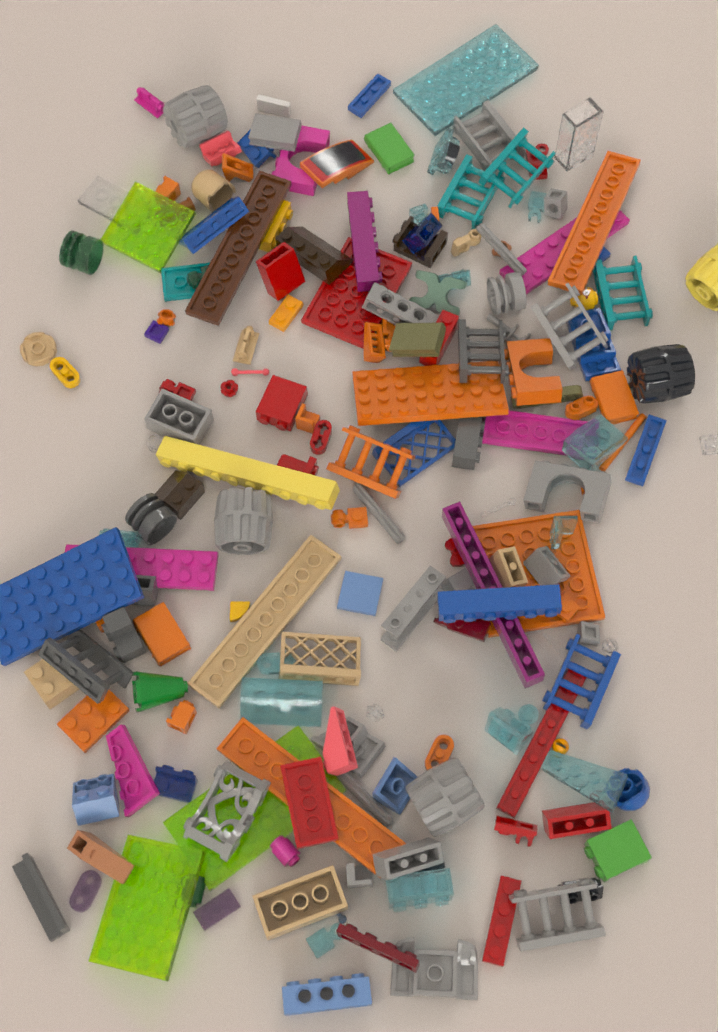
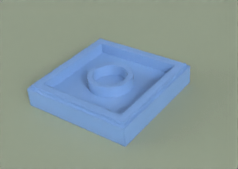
M345 571L337 609L376 616L383 578Z

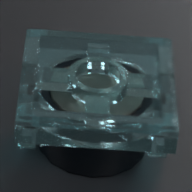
M446 129L435 145L427 173L433 175L435 171L448 174L452 169L460 150V141L452 136L454 130Z

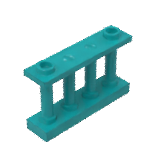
M524 127L486 169L478 182L483 187L487 182L493 183L512 198L508 205L510 209L514 204L518 205L524 198L522 195L545 168L549 169L555 162L553 158L556 152L553 151L548 157L527 141L526 136L529 131ZM519 146L521 148L524 147L543 162L542 165L536 169L521 157L516 149ZM508 158L514 159L532 174L528 181L506 165ZM498 170L500 172L503 171L520 184L522 188L517 193L500 181L495 173Z
M466 154L437 207L440 218L443 219L445 213L451 212L472 221V230L482 223L483 215L498 187L492 183L489 189L467 180L466 176L472 173L481 177L485 171L474 167L472 164L473 156ZM499 171L496 177L504 183V172ZM465 186L486 196L483 201L460 193L459 189ZM458 199L479 209L476 214H472L452 206V201Z
M637 255L633 256L631 265L606 268L602 264V259L597 260L592 272L600 308L609 329L613 330L614 324L617 321L643 318L644 326H648L650 319L653 318V311L648 305L641 276L642 265L641 262H638ZM632 272L633 280L613 283L606 281V276L610 274ZM633 287L636 288L637 296L613 298L609 295L610 290ZM639 303L641 310L616 314V312H613L612 307L614 305Z

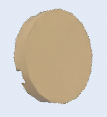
M34 332L27 335L20 345V354L24 361L36 367L50 363L57 353V345L53 337L44 332Z

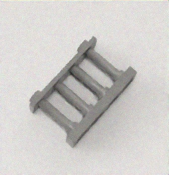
M489 100L483 103L480 114L464 122H461L457 116L454 117L452 126L454 133L460 136L479 161L484 171L500 155L489 158L485 152L500 144L507 146L516 136ZM482 120H487L490 124L473 134H470L467 130L468 127ZM491 132H496L499 136L482 146L476 141ZM519 146L516 149L517 153L524 158L525 148Z
M567 283L565 284L569 290L567 293L545 307H540L536 303L531 308L567 367L572 370L577 367L574 362L577 361L578 357L601 343L605 349L608 348L606 342L609 340L603 331L601 333L598 331L577 296L580 293L575 285L571 287ZM572 297L575 299L578 307L554 322L548 321L546 316L549 315V312ZM583 312L588 322L566 336L558 337L556 334L558 328ZM593 328L598 337L576 351L568 353L565 348L567 343Z
M431 565L382 623L381 627L387 630L381 637L382 642L394 651H398L437 603V593L444 591L439 586L446 579V576Z
M589 878L578 879L577 883L529 892L526 889L514 891L512 895H508L512 903H518L523 931L521 937L516 938L519 950L526 951L606 936L604 927L594 920L589 889L597 888V884ZM581 891L586 919L584 926L576 927L573 924L568 893ZM560 895L565 923L563 930L555 931L552 928L547 897ZM539 899L544 927L542 934L534 935V933H531L526 904L528 900Z

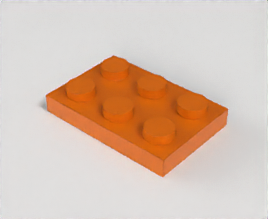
M108 690L104 700L99 704L86 695L57 723V726L86 753L130 710L112 691Z

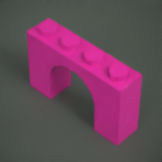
M301 125L295 152L280 150V157H277L275 162L276 170L272 171V175L291 181L292 186L289 192L314 196L317 183L302 169L293 166L290 163V159L300 152L317 153L329 147L330 131Z

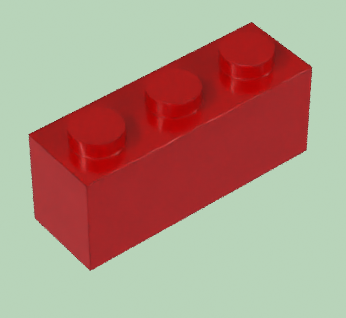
M442 310L436 323H444L446 332L439 357H420L419 364L424 366L439 365L458 329V315Z
M603 801L542 811L544 831L549 839L612 829L610 809Z

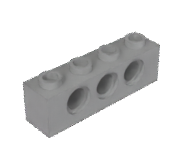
M377 283L373 284L362 306L363 309L394 325L406 322L436 323L439 317L432 311L426 310L417 303L411 302L400 294L394 293Z

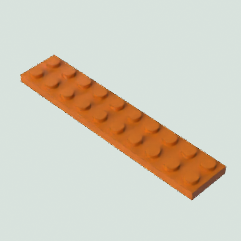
M607 151L548 279L549 286L569 291L565 285L569 283L571 287L575 285L580 295L583 294L637 173L641 159Z
M242 717L216 748L217 751L241 770L260 780L266 779L270 781L271 784L268 791L288 806L280 765L299 760ZM327 782L339 838L338 841L333 842L376 875L372 854L405 845L406 843Z

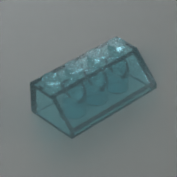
M242 677L240 719L244 717L252 724L321 727L323 681Z

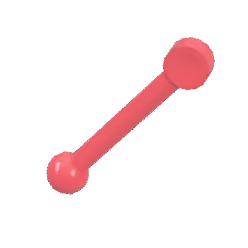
M233 368L231 373L233 376L238 374H263L266 376L269 374V370L267 368L263 370H238Z

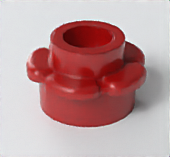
M233 380L224 381L220 386L221 393L226 397L235 396L238 391V384Z

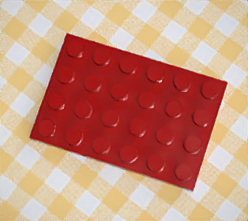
M348 237L341 252L353 259V263L330 285L324 281L322 282L304 313L301 323L364 349V324L366 322L381 324L382 318L362 308L370 291L358 292L352 239ZM378 249L379 252H376V257H380L378 272H382V283H379V285H383L390 291L398 293L412 268V262Z

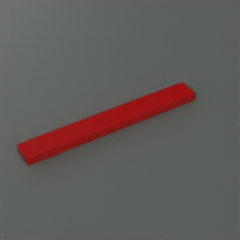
M568 669L563 679L582 687L587 677ZM559 686L554 696L573 704L578 694ZM552 703L550 704L496 809L515 819L569 711Z

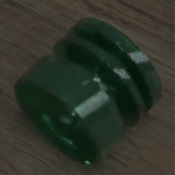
M74 230L69 231L60 247V264L73 270L77 269L88 275L94 274L103 257V241L92 236L86 237L85 234Z

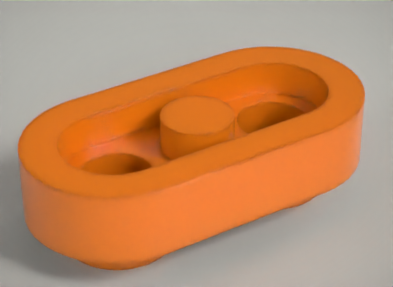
M589 395L581 397L566 405L565 416L571 420H580L596 412L598 401Z
M439 735L436 737L425 759L426 770L432 768V762L441 764L449 760L454 749V741L450 736ZM441 744H446V745H447V749H445V750L441 749V748H440V745H441Z

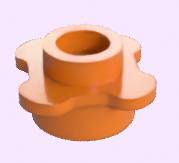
M163 309L158 313V324L173 326L175 324L174 319L176 315L173 311Z

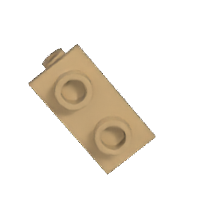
M246 326L241 331L233 362L251 364L259 333L254 332L252 326Z

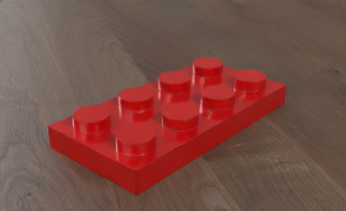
M316 757L280 765L297 849L338 841L339 838L322 758Z

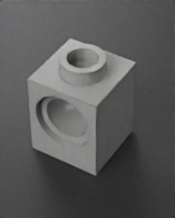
M551 188L544 197L545 216L561 219L567 211V191Z

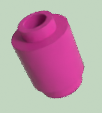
M280 835L271 843L272 853L284 867L288 865L293 867L300 860L298 856L301 852L287 837L285 838L283 835Z

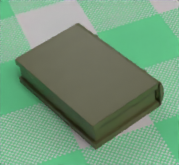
M434 322L396 323L389 351L393 353V357H439L446 327L444 323Z

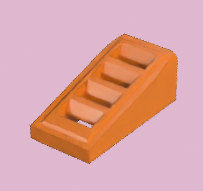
M369 322L364 324L363 356L366 362L380 363L386 358L381 324Z

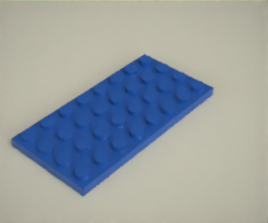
M117 527L0 584L1 665L7 666L41 649L44 641L48 638L58 641L102 619L103 616L144 598L120 530Z

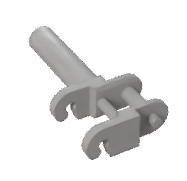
M489 314L487 320L498 327L499 319ZM503 323V327H506V334L508 335L505 338V343L513 341L512 337H515L517 340H528L530 338V333L521 338L514 334L519 328L518 324L511 329Z

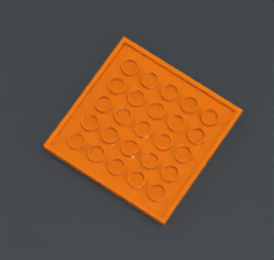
M580 510L473 526L488 559L499 549L515 546L528 580L525 586H540L523 564L540 547L547 546L570 574L566 581L558 583L560 585L561 598L567 595L580 606L579 610L567 623L559 616L546 617L545 615H537L535 618L517 616L524 632L579 624L581 621L593 622L605 619ZM488 621L491 623L488 638L499 636L493 622Z

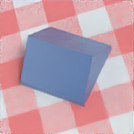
M393 757L374 789L372 797L378 803L400 815L410 799L406 786L418 776L397 758Z

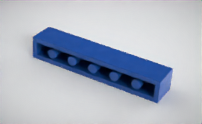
M559 584L440 591L437 593L439 621H444V623H453L456 620L473 622L476 619L483 618L486 621H492L500 617L510 620L517 618V616H525V618H535L537 615L554 617L560 614L562 609Z

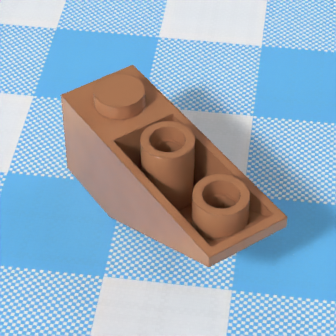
M77 830L67 847L68 850L81 860L121 884L126 882L135 867L134 864L90 832Z

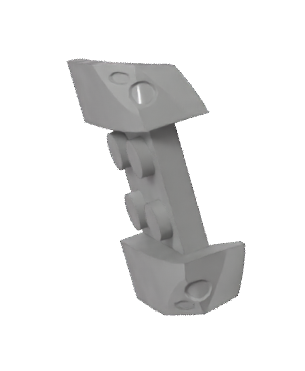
M415 937L403 939L396 943L397 950L403 953L409 951L415 954L420 965L415 973L392 962L391 996H431L478 1000V956L475 945L458 939L457 951L414 949Z

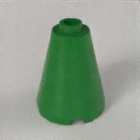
M138 671L132 673V676H136V680L132 681L134 704L137 703L139 708H135L136 712H142L183 698L185 693H188L187 681H183V677Z

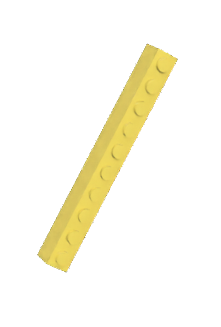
M164 436L156 452V457L164 467H175L183 472H193L200 477L208 476L215 481H226L233 486L241 485L245 488L253 487V490H264L266 494H274L284 500H296L302 505H314L321 510H332L340 491L337 482L168 436Z

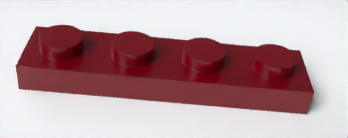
M346 923V925L339 924L336 930L338 937L410 971L417 972L420 963L416 959L417 956L412 952L405 951L403 953L397 950L396 945L387 941L385 944L377 941V937L368 932L362 934L357 931V927Z

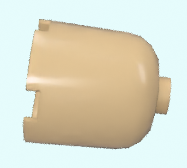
M209 169L198 173L193 179L191 186L194 197L211 212L228 201L233 193H236L233 184L217 172Z

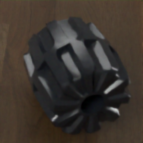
M684 345L654 346L633 352L628 357L627 376L630 377L628 385L630 389H633V397L636 400L638 399L639 403L673 400L689 395L692 389H694V363L691 354Z

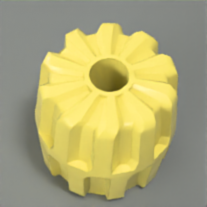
M718 243L694 264L685 277V284L691 295L701 305L713 311H718Z

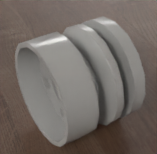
M519 272L506 274L505 283L500 275L496 276V280L494 277L487 279V298L494 315L500 314L501 311L507 313L508 304L512 311L526 308V290L523 278Z

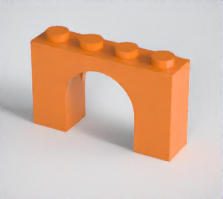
M551 339L507 341L504 353L505 360H507L506 365H509L510 374L508 375L509 386L512 385L511 397L512 399L515 398L516 406L560 403L562 399L560 376L532 377L522 371V369L528 366L552 364L553 348Z

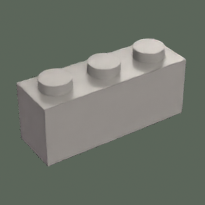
M429 837L372 854L376 875L386 880L444 863L441 842Z

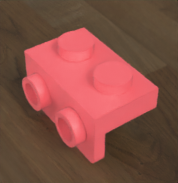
M225 131L199 145L204 160L212 167L222 163L223 153L236 157L237 154L242 152L240 146L233 141L230 131Z

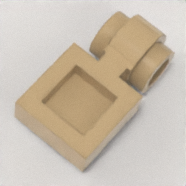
M472 229L467 235L456 238L451 248L452 255L456 257L468 251L470 246L478 245L481 242L482 236L476 229Z

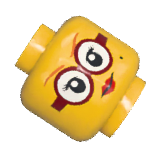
M585 287L583 294L577 296L585 310L594 309L595 305L598 304L597 292L593 291L591 287ZM572 297L570 299V304L572 307L574 306V308L578 307V304Z

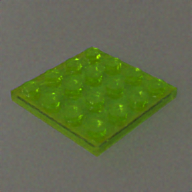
M135 182L101 237L100 242L161 273L162 268L166 266L196 213Z

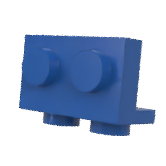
M250 130L237 142L257 168L270 156L274 159L277 157L273 152L275 150L273 148L250 145Z

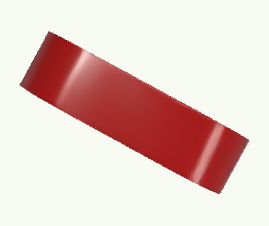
M320 420L315 425L310 440V449L313 454L321 455L327 450L332 434V425L329 421ZM325 426L327 430H324L323 435H321V429ZM321 440V446H319V448H315V445H317L318 441Z

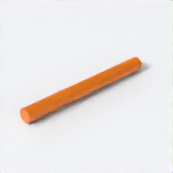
M641 413L601 463L599 466L601 471H606L645 421L646 415Z

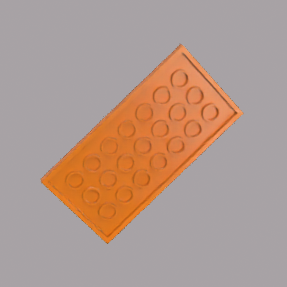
M498 361L468 363L471 366H499ZM459 363L352 371L358 426L508 415L509 412L504 385L500 383V374L467 375V383H459Z

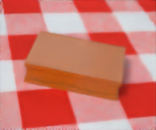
M623 370L590 379L591 391L598 401V407L605 426L637 419L639 412Z
M164 602L139 615L132 621L137 629V633L140 634L151 652L152 658L155 659L160 667L191 649L190 644Z

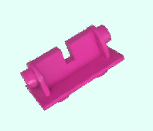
M138 87L136 90L138 96L134 101L158 119L163 114L164 103L144 87Z

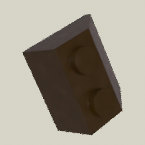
M175 470L155 494L159 500L163 501L164 506L169 507L177 518L181 520L205 493L203 483L188 472Z

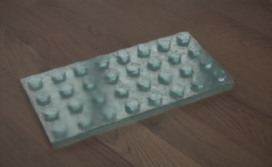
M495 24L394 88L393 94L434 136H437L453 125L455 116L460 120L480 108L484 102L492 100L537 71L539 65Z

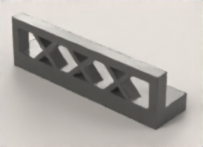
M25 853L22 855L23 860L12 866L49 941L52 942L69 932L70 929L33 857Z

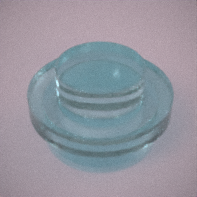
M531 704L523 705L518 712L520 721L527 725L535 723L539 716L537 708Z

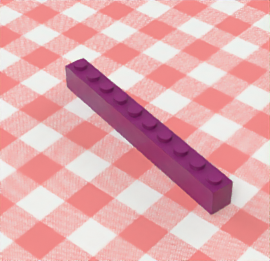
M459 501L442 508V519L476 589L503 588L461 502ZM500 617L492 620L524 688L526 689L542 682L545 673L518 618L508 620Z

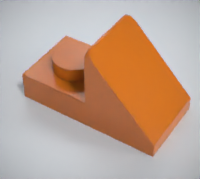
M225 153L222 154V170L226 180L230 182L234 177L247 182L253 180V164Z

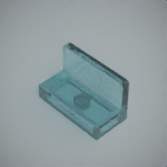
M554 516L550 528L551 549H559L563 534L574 533L578 516Z

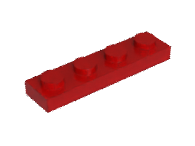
M500 876L482 962L500 967L504 966L517 903H512L509 900L508 895H512L514 891L520 890L521 880Z

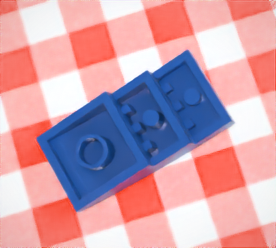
M601 308L586 311L600 333L603 331L609 340L606 342L608 348L605 349L601 343L577 358L585 382L590 381L592 377L621 371L616 358V349L611 340V332ZM583 312L567 322L569 333L588 322ZM593 328L572 340L574 351L598 337Z

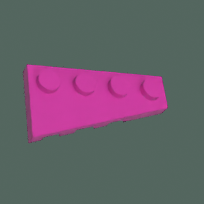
M120 724L106 735L111 760L115 763L116 780H119L121 791H119L121 800L124 801L125 817H130L160 793L125 725Z

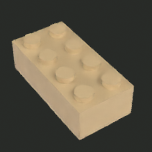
M333 865L252 896L267 940L348 910V905Z

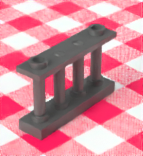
M459 319V383H467V375L500 374V383H504L505 376L509 374V365H505L504 338H506V327H503L502 320L498 322V329H470V327H466V319ZM469 336H498V341H470L467 338ZM470 348L498 349L499 354L471 353L467 350H470ZM470 361H499V366H471L468 363Z
M81 629L70 634L67 640L60 644L52 638L46 639L38 654L97 704L104 700L111 685L117 682L125 689L132 678V670ZM74 647L80 653L73 656L66 649ZM87 658L95 665L87 668L81 661ZM102 670L110 677L102 680L96 673Z

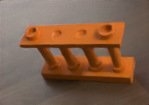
M352 425L349 428L343 427L342 431L348 433L340 456L335 463L329 462L326 469L395 499L399 498L401 491L397 489V482L407 458L414 460L416 456L412 455V451L407 448L401 447V449H398L359 432V428ZM356 436L366 441L355 468L353 467L351 470L345 467V461ZM372 444H375L383 449L373 474L367 477L362 475V469ZM392 451L399 454L400 457L390 482L384 484L380 482L379 477L388 454Z

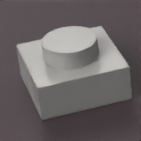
M581 621L578 624V634L580 635L578 641L597 646L600 643L599 625Z

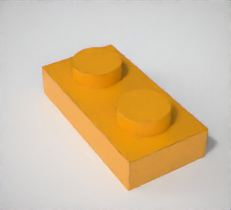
M288 294L268 320L269 324L285 332L302 309L303 302Z

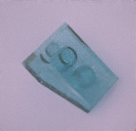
M600 414L577 428L564 440L562 451L579 467L594 471L621 447L628 438Z
M502 707L496 708L489 713L484 731L515 755L521 751L533 734L530 725L524 721L520 722L515 718L512 711L507 708L504 710Z

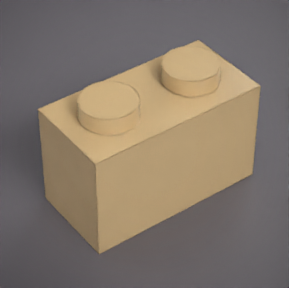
M515 546L499 549L489 558L503 588L523 587L528 583Z

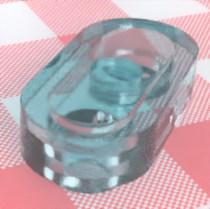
M280 652L262 654L257 660L258 670L264 675L279 674ZM290 654L284 659V662L289 661L293 665L297 660ZM270 663L271 666L269 668H265L264 664Z

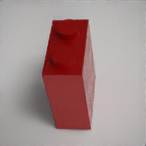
M285 242L255 261L268 294L277 301L306 282L295 250Z
M272 375L256 409L257 420L264 425L270 424L276 426L279 430L291 432L301 404H304L308 396L307 386Z

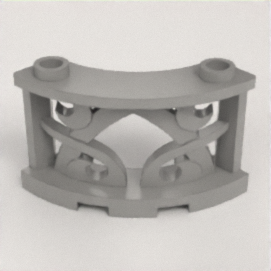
M228 760L222 766L218 765L213 775L215 779L205 799L193 817H189L183 826V829H185L183 837L185 839L189 837L220 854V859L226 862L239 846V841L243 834L249 830L255 819L253 814L254 812L256 813L257 807L262 805L271 784L266 779L260 780L230 764L231 762ZM227 773L239 778L238 788H234L232 778L230 784H224ZM243 781L256 788L243 787ZM220 788L223 792L216 795ZM240 796H243L242 802H248V805L244 808L240 807ZM235 797V807L242 816L241 819H229L219 825L216 818L215 805ZM208 810V817H204ZM204 823L206 826L202 829V831H209L211 829H213V831L209 835H207L197 830L196 827L199 824ZM228 825L234 826V830L232 832H228L227 828L225 827Z

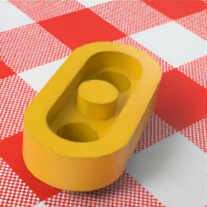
M56 357L51 360L50 369L65 387L75 388L79 385V373L65 358Z

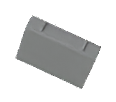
M255 113L249 134V144L295 152L301 131V120Z

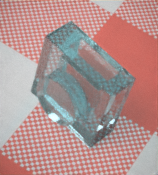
M426 203L409 209V217H414V223H421L427 219L428 207Z

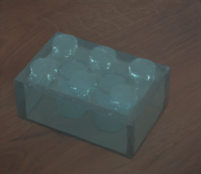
M450 868L410 873L390 880L385 879L388 908L393 909L394 912L406 911V907L415 906V909L427 908V904L436 903V906L448 905V902L452 901L454 896Z

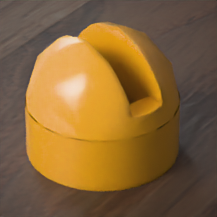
M556 739L553 742L552 750L556 755L563 756L568 752L569 744L565 739ZM557 742L560 743L561 745L565 746L566 749H564L563 747L557 745L556 743H557Z

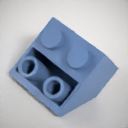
M103 774L97 778L81 779L73 783L72 807L78 826L119 817V800L114 774Z

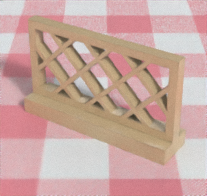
M282 632L279 680L358 686L361 678V637ZM285 638L294 639L297 644L290 648L285 643ZM308 640H313L318 645L310 650L304 643ZM331 641L337 647L330 651L324 644ZM356 643V649L350 653L344 645ZM300 646L307 652L301 658L294 652ZM320 647L327 653L321 660L314 654ZM339 649L347 655L341 661L334 655ZM290 654L297 660L293 665L284 664V659ZM311 656L317 663L313 666H308L304 660ZM331 657L337 664L334 667H327L323 662ZM351 659L356 664V669H349L343 663Z

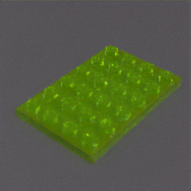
M128 835L122 856L134 864L135 867L124 884L114 879L88 961L168 982L206 852Z

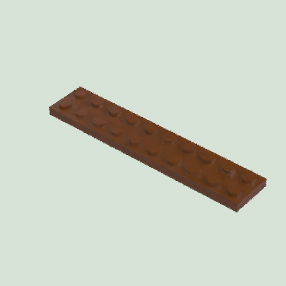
M259 170L243 200L249 212L228 228L185 309L186 315L217 326L220 325L292 186L291 181Z

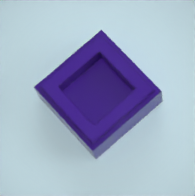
M153 320L145 331L144 336L161 344L169 332V327L158 324L157 321Z

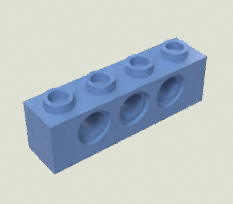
M364 973L352 974L351 979H343V976L330 977V981L321 982V978L310 979L308 984L301 985L299 981L287 982L286 986L282 987L285 1016L372 1006L369 976L365 977ZM347 985L355 989L354 995L349 998L342 994L343 988ZM325 988H330L333 991V996L329 1000L321 998V991ZM302 991H309L311 993L309 1002L303 1003L299 1000V995Z

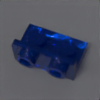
M169 765L156 766L154 783L160 793L157 796L191 804L198 782L194 772L182 769V772L175 771L174 767Z

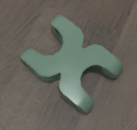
M417 270L415 276L417 279L426 282L428 292L423 297H411L409 301L415 302L425 309L431 308L435 304L437 311L440 313L442 310L459 315L460 308L450 304L447 300V295L453 288L465 289L467 282L453 277H446L440 282L439 276L436 273Z

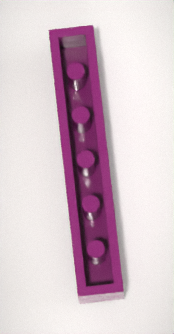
M368 190L347 192L358 292L370 291L374 283H382V272H378L380 257H376V252H379L378 241L374 242V238L377 237L376 227H372V223H375L374 212L370 211V208H373L372 197L368 195Z

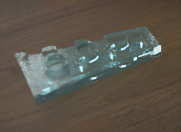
M549 750L542 764V771L611 813L614 812L628 779L625 773Z

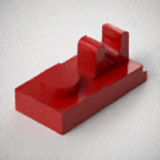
M496 816L494 830L506 836L516 834V844H519L520 839L525 836L528 839L527 846L530 847L532 845L534 836H537V825Z

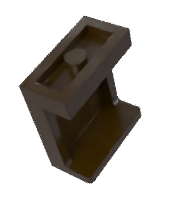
M410 216L407 221L403 222L399 234L396 233L393 237V251L431 268L447 244L448 232L441 230L437 234L414 223V217Z

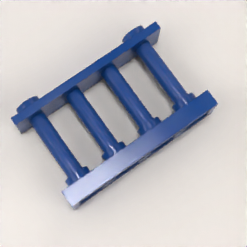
M576 634L574 639H569L565 647L568 652L551 691L547 690L542 701L545 702L543 709L547 710L552 703L580 716L579 719L582 720L580 727L588 729L592 725L621 654L613 651L610 656H603L578 644L580 635ZM576 651L602 663V666L605 667L603 673L599 672L597 674L570 661L573 652ZM566 668L595 681L594 683L597 684L595 691H589L563 679ZM558 686L587 698V701L590 702L588 708L582 709L554 696Z

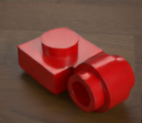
M170 379L163 381L159 387L160 391L164 389L192 401L196 394L195 388L181 382L175 387L176 384Z

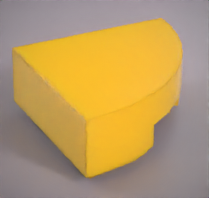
M230 601V622L238 621L250 608V601Z

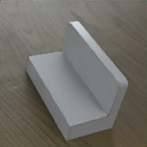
M547 546L537 548L523 562L539 585H557L570 577V574Z

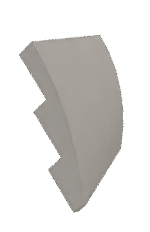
M347 717L346 722L358 768L351 770V772L362 778L386 746L383 741L368 734L365 725L351 717ZM326 732L317 737L314 735L310 739L322 751Z

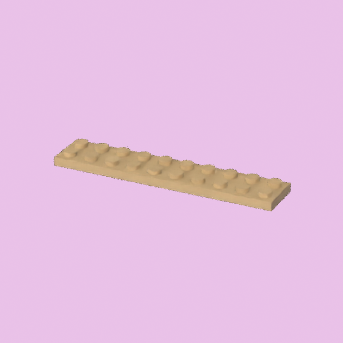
M310 535L187 683L188 686L220 709L342 559L341 555Z

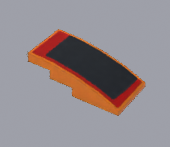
M351 139L329 146L300 162V168L321 188H324L331 182L336 184L345 177L349 180L373 164L374 160Z

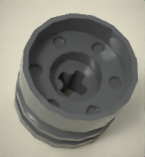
M149 493L139 498L129 508L125 521L134 531H138L139 536L147 544L152 545L169 534L177 522V516L169 507L164 506L163 501L159 500L156 494Z

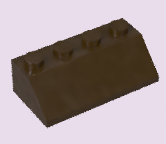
M286 227L275 238L277 246L283 242L291 246L295 250L300 266L328 285L353 263V259L304 227Z

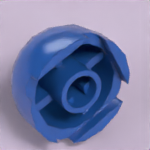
M624 768L617 771L610 778L611 784L609 788L607 787L606 792L608 798L616 807L624 811H636L647 803L650 795V786L645 776L639 770Z

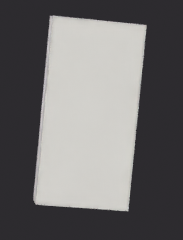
M263 95L257 96V110L290 117V102Z

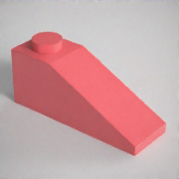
M334 706L331 707L323 748V766L327 773L339 776L358 768L344 710Z

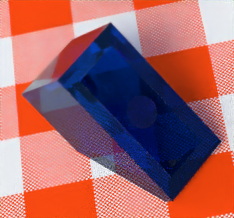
M431 212L407 234L403 242L415 254L429 244L443 225Z

